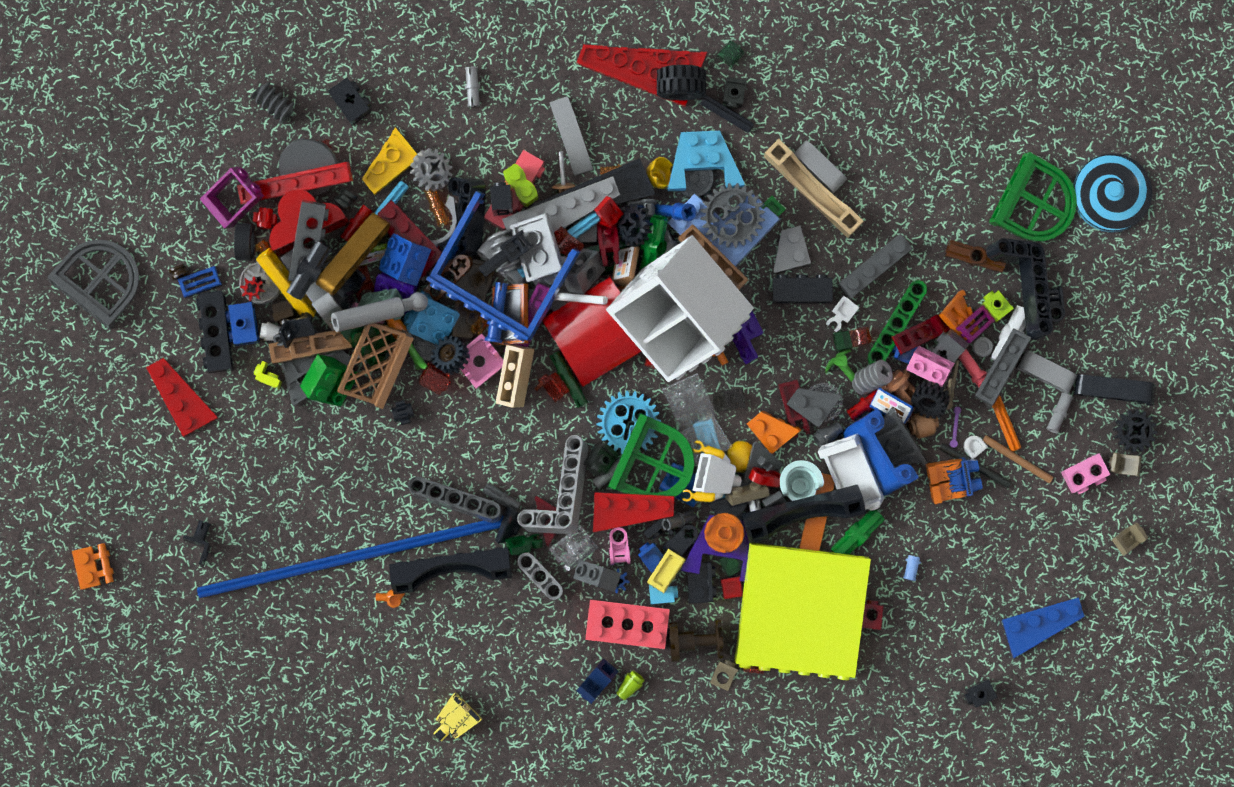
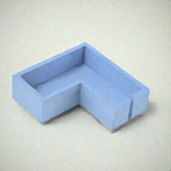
M694 194L686 203L695 206V218L692 221H677L671 218L668 224L680 235L693 224L736 267L780 221V218L768 207L764 209L759 207V210L765 211L764 214L760 215L765 221L759 222L763 229L755 230L758 236L752 234V242L745 239L746 245L743 246L741 242H738L737 248H735L733 242H731L730 247L726 246V241L719 245V238L712 241L714 234L706 235L709 228L702 227L707 222L706 220H700L701 217L706 216V213L701 212V209H706L707 206L703 204V200L697 194ZM748 196L745 203L737 205L741 208L736 212H731L730 216L725 220H722L714 211V216L719 219V222H711V224L717 226L718 234L721 228L725 227L726 233L733 235L736 231L735 225L732 223L726 225L725 223L730 219L736 220V214L744 211L741 217L744 223H749L752 220L751 213L746 210L747 208H755V206L748 204ZM760 199L756 201L757 203H763Z

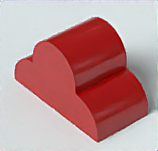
M304 190L287 192L278 204V215L281 222L277 223L270 233V245L277 256L294 248L301 201L317 202L310 193ZM325 203V209H329L328 219L323 221L322 228L326 229L325 234L349 224L347 217L338 206ZM309 218L306 222L311 228L318 225V221L315 218ZM308 237L304 239L303 244H306L314 239Z

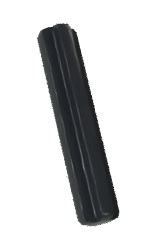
M705 95L700 102L705 108L747 133L754 126L753 122L708 95Z

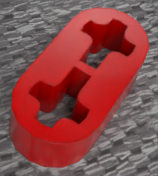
M753 467L749 474V479L760 485L779 488L781 474L774 470L766 471L763 468Z

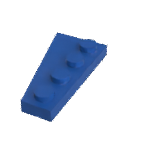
M1079 597L1002 619L1013 658L1084 617Z

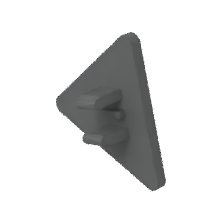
M755 441L743 480L746 483L751 481L749 474L753 467L769 471L779 469L783 464L759 442Z

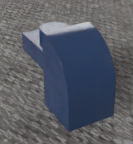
M603 659L576 691L583 699L592 704L619 671Z

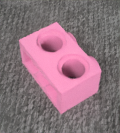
M918 346L906 370L934 384L938 383L939 386H943L955 363Z
M1100 453L1061 472L1071 493L1077 492L1078 494L1089 490L1088 486L1093 483L1097 486L1107 481L1105 477L1110 475ZM1093 465H1096L1100 470L1098 476H1094L1091 473ZM1075 474H1079L1082 477L1080 485H1076L1073 481Z

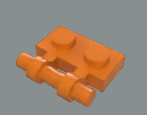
M105 543L97 545L99 553L95 554L93 546L72 551L80 590L100 586V577L103 576L105 577L106 584L114 582L112 576L114 571L110 567L108 558L110 554L109 550L106 549ZM101 559L103 568L101 571H98L96 560Z

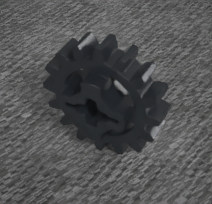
M631 203L630 206H625V211L621 210L623 215L618 219L620 221V224L617 225V228H620L618 236H622L620 241L625 242L626 246L639 247V245H644V240H649L648 233H652L650 226L653 223L649 221L652 215H647L649 209L644 208V205Z
M1135 409L1133 414L1131 410L1126 411L1127 416L1120 414L1121 421L1115 420L1118 427L1113 428V431L1117 432L1114 439H1120L1117 445L1124 444V450L1126 451L1131 448L1133 453L1136 452L1137 448L1141 452L1144 451L1143 446L1146 448L1151 447L1149 441L1154 442L1156 439L1152 435L1157 434V431L1153 430L1156 423L1151 424L1150 422L1153 417L1146 418V412L1144 411L1139 414L1138 409ZM1130 418H1138V419H1140L1141 421H1140V422H1134V421L1131 420ZM1123 425H1124V427H1125V434H1124V435H1123V432H1122ZM1141 426L1137 430L1138 434L1129 436L1132 434L1133 428ZM1135 439L1140 444H1132L1129 441Z

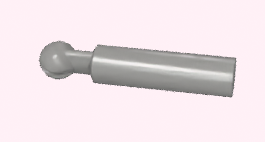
M416 292L410 298L402 300L399 297L370 303L334 312L331 314V322L334 330L341 332L401 317L406 311L414 310L421 312L426 309L428 298L425 294Z

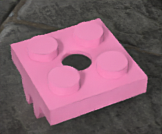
M482 333L467 345L470 358H466V360L469 362L468 364H463L465 367L463 370L459 368L476 389L500 371L504 361L491 343L484 341L485 336ZM476 356L484 357L485 364L482 367L474 365L473 360Z

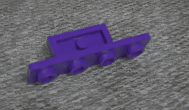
M753 311L749 314L751 317L741 324L742 328L732 335L734 337L732 341L735 343L740 357L745 364L758 358L750 340L764 334Z

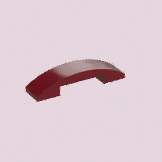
M940 313L892 336L900 354L906 353L940 336L943 331L946 333L950 330L948 325L939 317Z

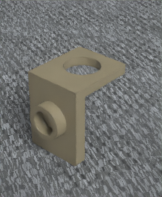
M724 660V663L719 661L710 684L728 691L735 674L738 672V669L734 668L736 664L728 660ZM721 672H725L729 676V680L725 684H720L717 681V675Z

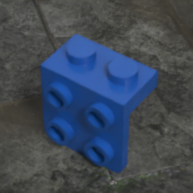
M393 233L388 240L384 256L380 260L379 270L399 281L417 286L431 249Z

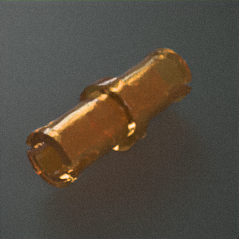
M432 189L424 190L430 204V212H433L438 227H443L442 224L444 226L449 224L450 221L443 208L445 205L440 200L437 191L433 192Z

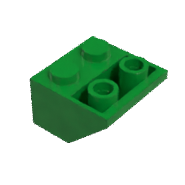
M317 354L300 387L310 400L341 407L347 395L338 393L337 389L347 366L333 357ZM355 380L347 382L344 389L351 390Z

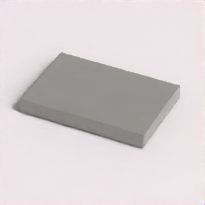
M548 213L510 225L513 236L523 230L524 236L530 244H534L533 248L520 256L527 282L559 273L563 262Z

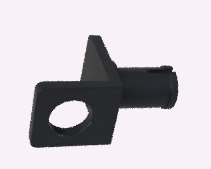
M302 313L300 318L286 320L278 332L285 348H288L295 338L315 335L316 331L312 324L313 317L310 313ZM285 330H286L287 336H288V339H287V340H286V338H285Z
M199 520L194 536L184 535L183 539L185 542L204 547L199 561L200 567L204 568L211 549V545L205 541L211 524L208 522L203 523L202 520Z

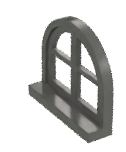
M91 240L79 244L63 258L47 277L49 283L109 330L114 327L115 320L132 302L139 287V272L131 254L117 243L107 240ZM93 251H106L114 254L102 270L83 257V255ZM78 259L97 273V276L84 290L64 275ZM120 260L126 265L129 274L126 290L107 276ZM103 279L123 293V296L110 310L90 295Z

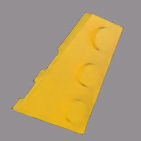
M396 127L362 178L374 195L411 167L410 164L414 161L413 157L418 155Z

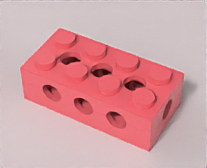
M590 600L585 640L665 649L670 609ZM605 616L612 617L614 621L610 628L602 625V619ZM628 618L633 621L632 629L625 630L622 628V621ZM643 622H652L653 629L651 632L646 633L642 630Z

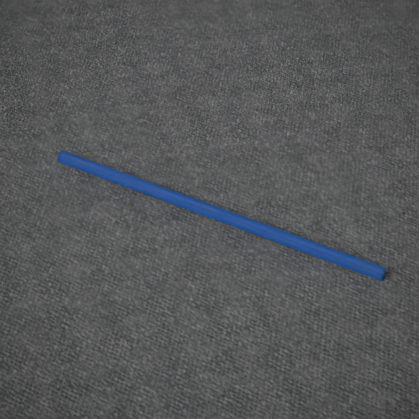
M504 516L496 523L479 521L198 587L197 593L199 598L497 529L500 528Z

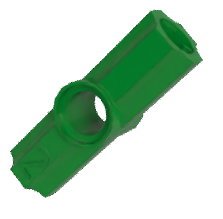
M654 214L650 219V222L653 223L650 226L652 233H648L649 240H644V245H640L643 255L639 271L662 256L666 251L667 242L664 238L668 219L665 216Z
M876 509L869 510L832 546V552L850 554L856 547H860L885 519Z

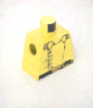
M455 692L436 718L441 726L434 732V735L440 741H443L449 734L456 739L479 723L482 718Z

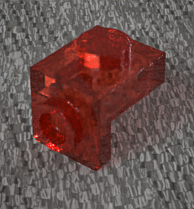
M556 372L550 376L547 374L537 380L539 384L534 388L538 391L544 387L555 403L569 392V389Z

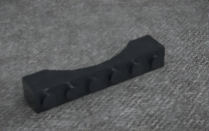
M857 484L744 513L742 518L749 543L769 539L782 528L804 519L825 516L851 518L866 514L863 496Z
M497 547L493 550H477L472 553H456L451 556H436L430 559H416L409 562L399 561L395 564H389L390 581L394 595L414 592L428 580L453 572L475 573L492 581L512 578L508 547Z

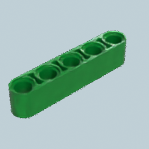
M913 281L905 291L867 355V361L870 365L874 363L872 360V353L874 352L879 353L882 356V360L886 361L895 346L892 336L904 331L927 292V286L923 281ZM914 285L921 287L922 293L920 295L913 293L912 287ZM904 302L911 304L912 310L910 312L903 310L902 304ZM899 319L902 323L901 328H894L892 320ZM889 336L892 340L891 345H884L882 337Z

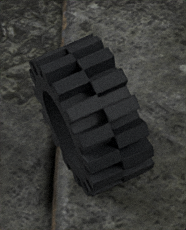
M931 381L928 384L923 382L922 385L919 384L916 387L911 399L912 406L915 407L916 413L920 411L919 415L921 416L925 414L926 418L930 416L932 419H936V416L940 418L944 415L950 402L949 392L947 390L944 391L943 386L938 387V383L932 385ZM926 398H930L935 402H930Z

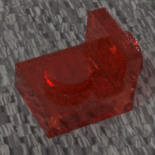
M562 226L554 232L559 251L566 257H568L572 249L581 251L585 246Z

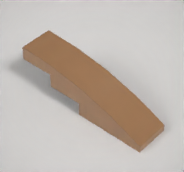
M335 330L295 338L288 348H285L284 345L278 346L279 342L268 344L272 364L352 348L343 335Z

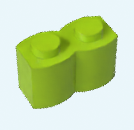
M513 164L503 171L507 185H510L511 189L516 192V196L522 205L528 207L538 200L535 186L526 180V175L519 165Z

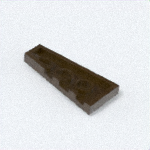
M461 259L459 260V261L461 262V264L459 265V267L457 268V270H458L460 267H466V265H465L466 259H465V260H461ZM472 259L473 266L471 270L456 285L485 302L495 270L488 276H484L479 267L486 261ZM458 299L455 301L454 310L458 311L460 316L452 329V336L472 339L480 312L467 309L464 306V302Z

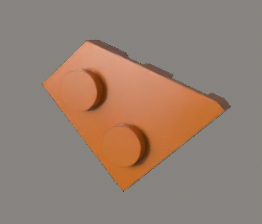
M964 290L959 291L939 315L948 327L959 336H961L962 332L957 331L956 328L973 313L971 306L967 307L964 296L966 293ZM973 319L965 328H969L975 320ZM978 325L970 332L971 335L979 329Z
M761 411L747 423L771 454L801 431L799 427L787 424L784 420L775 418L765 411Z

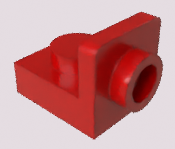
M608 196L594 209L601 219L599 224L610 228L623 215L613 199Z

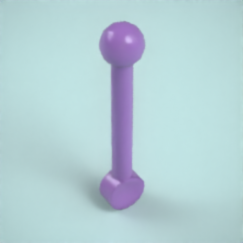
M960 407L954 408V428L952 440L950 441V446L953 448L958 445L956 436L959 414L961 413Z

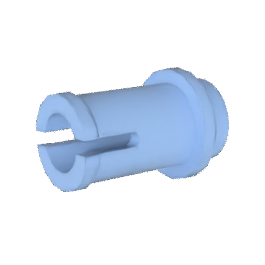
M908 555V559L905 560L907 564L903 578L916 581L918 565L921 564L919 562L920 557Z

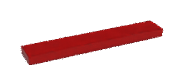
M343 162L254 181V183L261 188L260 192L264 195L261 200L284 196L292 190L308 191L351 182L353 177L350 163ZM242 184L237 185L240 203L246 204L252 196Z

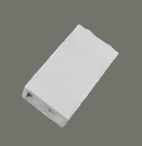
M855 434L822 445L818 450L820 459H825L836 488L841 489L858 484L863 496L865 510L869 509L872 511L878 509L884 500V496L859 435Z

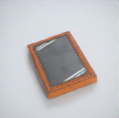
M528 284L508 285L504 314L527 328ZM492 286V307L494 301L495 286ZM502 330V343L492 342V345L528 344V340L521 341L515 338V333L510 330Z

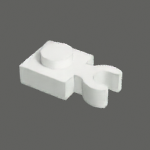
M843 296L832 310L836 316L830 318L826 325L829 326L832 321L837 322L838 326L834 331L838 332L842 326L841 322L844 320L848 323L860 307Z

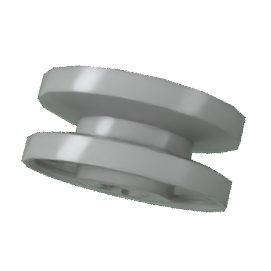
M258 262L248 265L240 276L239 286H245V278L252 281L254 276L256 277V282L262 279L266 282V284H263V288H261L265 292H260V300L253 297L252 302L262 305L273 302L281 291ZM249 285L250 290L248 291V293H256L255 288L257 287V285Z

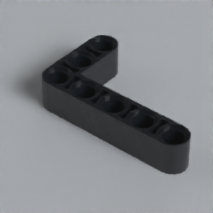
M1001 238L990 244L986 249L990 260L1019 264L1027 335L1032 340H1038L1049 335L1053 330L1043 246L1037 242Z

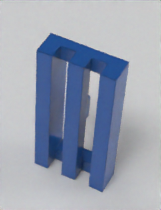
M216 266L178 279L184 298L222 285ZM213 272L212 276L206 277L204 279L192 282L187 285H184L183 283L185 281ZM214 279L216 280L214 283L186 292V289Z

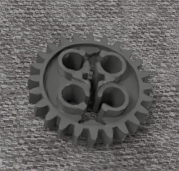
M728 183L727 189L720 185V192L713 189L715 195L711 196L708 194L707 197L710 201H703L707 208L701 209V212L706 213V216L701 217L700 220H706L707 223L702 227L709 228L706 235L714 234L712 241L719 238V245L726 241L727 247H730L731 242H733L735 248L738 247V242L745 246V239L752 242L751 235L758 236L755 230L763 229L759 222L765 221V219L760 217L765 211L759 210V207L764 204L756 202L760 196L753 197V189L746 192V185L742 189H740L739 183H736L735 188H732L731 183ZM738 196L740 203H745L748 196V204L755 206V208H747L746 210L751 213L752 220L749 223H744L741 218L744 211L736 214V220L730 219L725 223L726 225L734 224L736 227L735 233L728 235L725 227H722L718 234L717 226L711 224V222H719V219L714 216V210L718 207L722 208L724 216L721 219L725 220L730 216V210L736 212L741 208L740 206H731V197Z

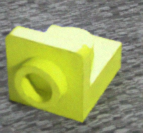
M262 361L261 365L258 364L254 371L255 379L280 389L282 381L278 380V375L271 372L265 375L268 363Z

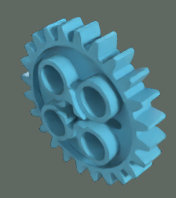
M626 391L623 397L618 392L617 399L611 396V403L608 401L604 402L607 408L600 407L604 414L597 415V418L602 420V422L597 423V426L603 428L598 431V434L605 435L601 440H608L609 446L614 445L615 452L620 448L621 454H623L631 432L636 425L635 413L638 410H642L653 419L660 414L659 412H653L656 405H648L651 400L650 398L644 401V394L638 398L636 397V391H634L632 396H629L628 391ZM619 406L625 407L627 410L626 415L618 416L615 412L616 408ZM630 406H634L631 421L635 424L630 426L628 438L624 440L626 424L623 421H627ZM615 425H619L623 429L622 434L619 436H615L611 432L612 427ZM649 428L641 446L644 450H647L646 443L653 445L651 437H658L654 433L656 430Z

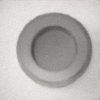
M981 337L974 341L972 349L978 357H986L991 354L993 344L988 338Z

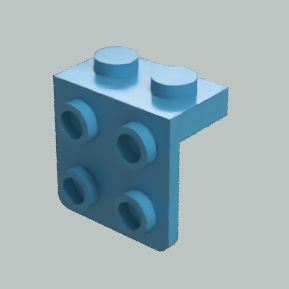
M422 290L420 293L425 294L428 298L426 309L421 312L410 310V312L406 313L403 322L409 333L439 345L438 340L442 339L444 341V337L449 336L460 314L458 311L434 301L429 293Z

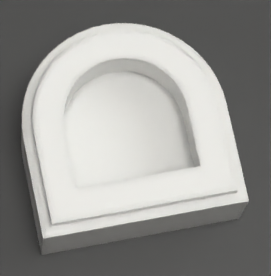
M970 436L964 442V450L971 459H974L988 448L978 436Z

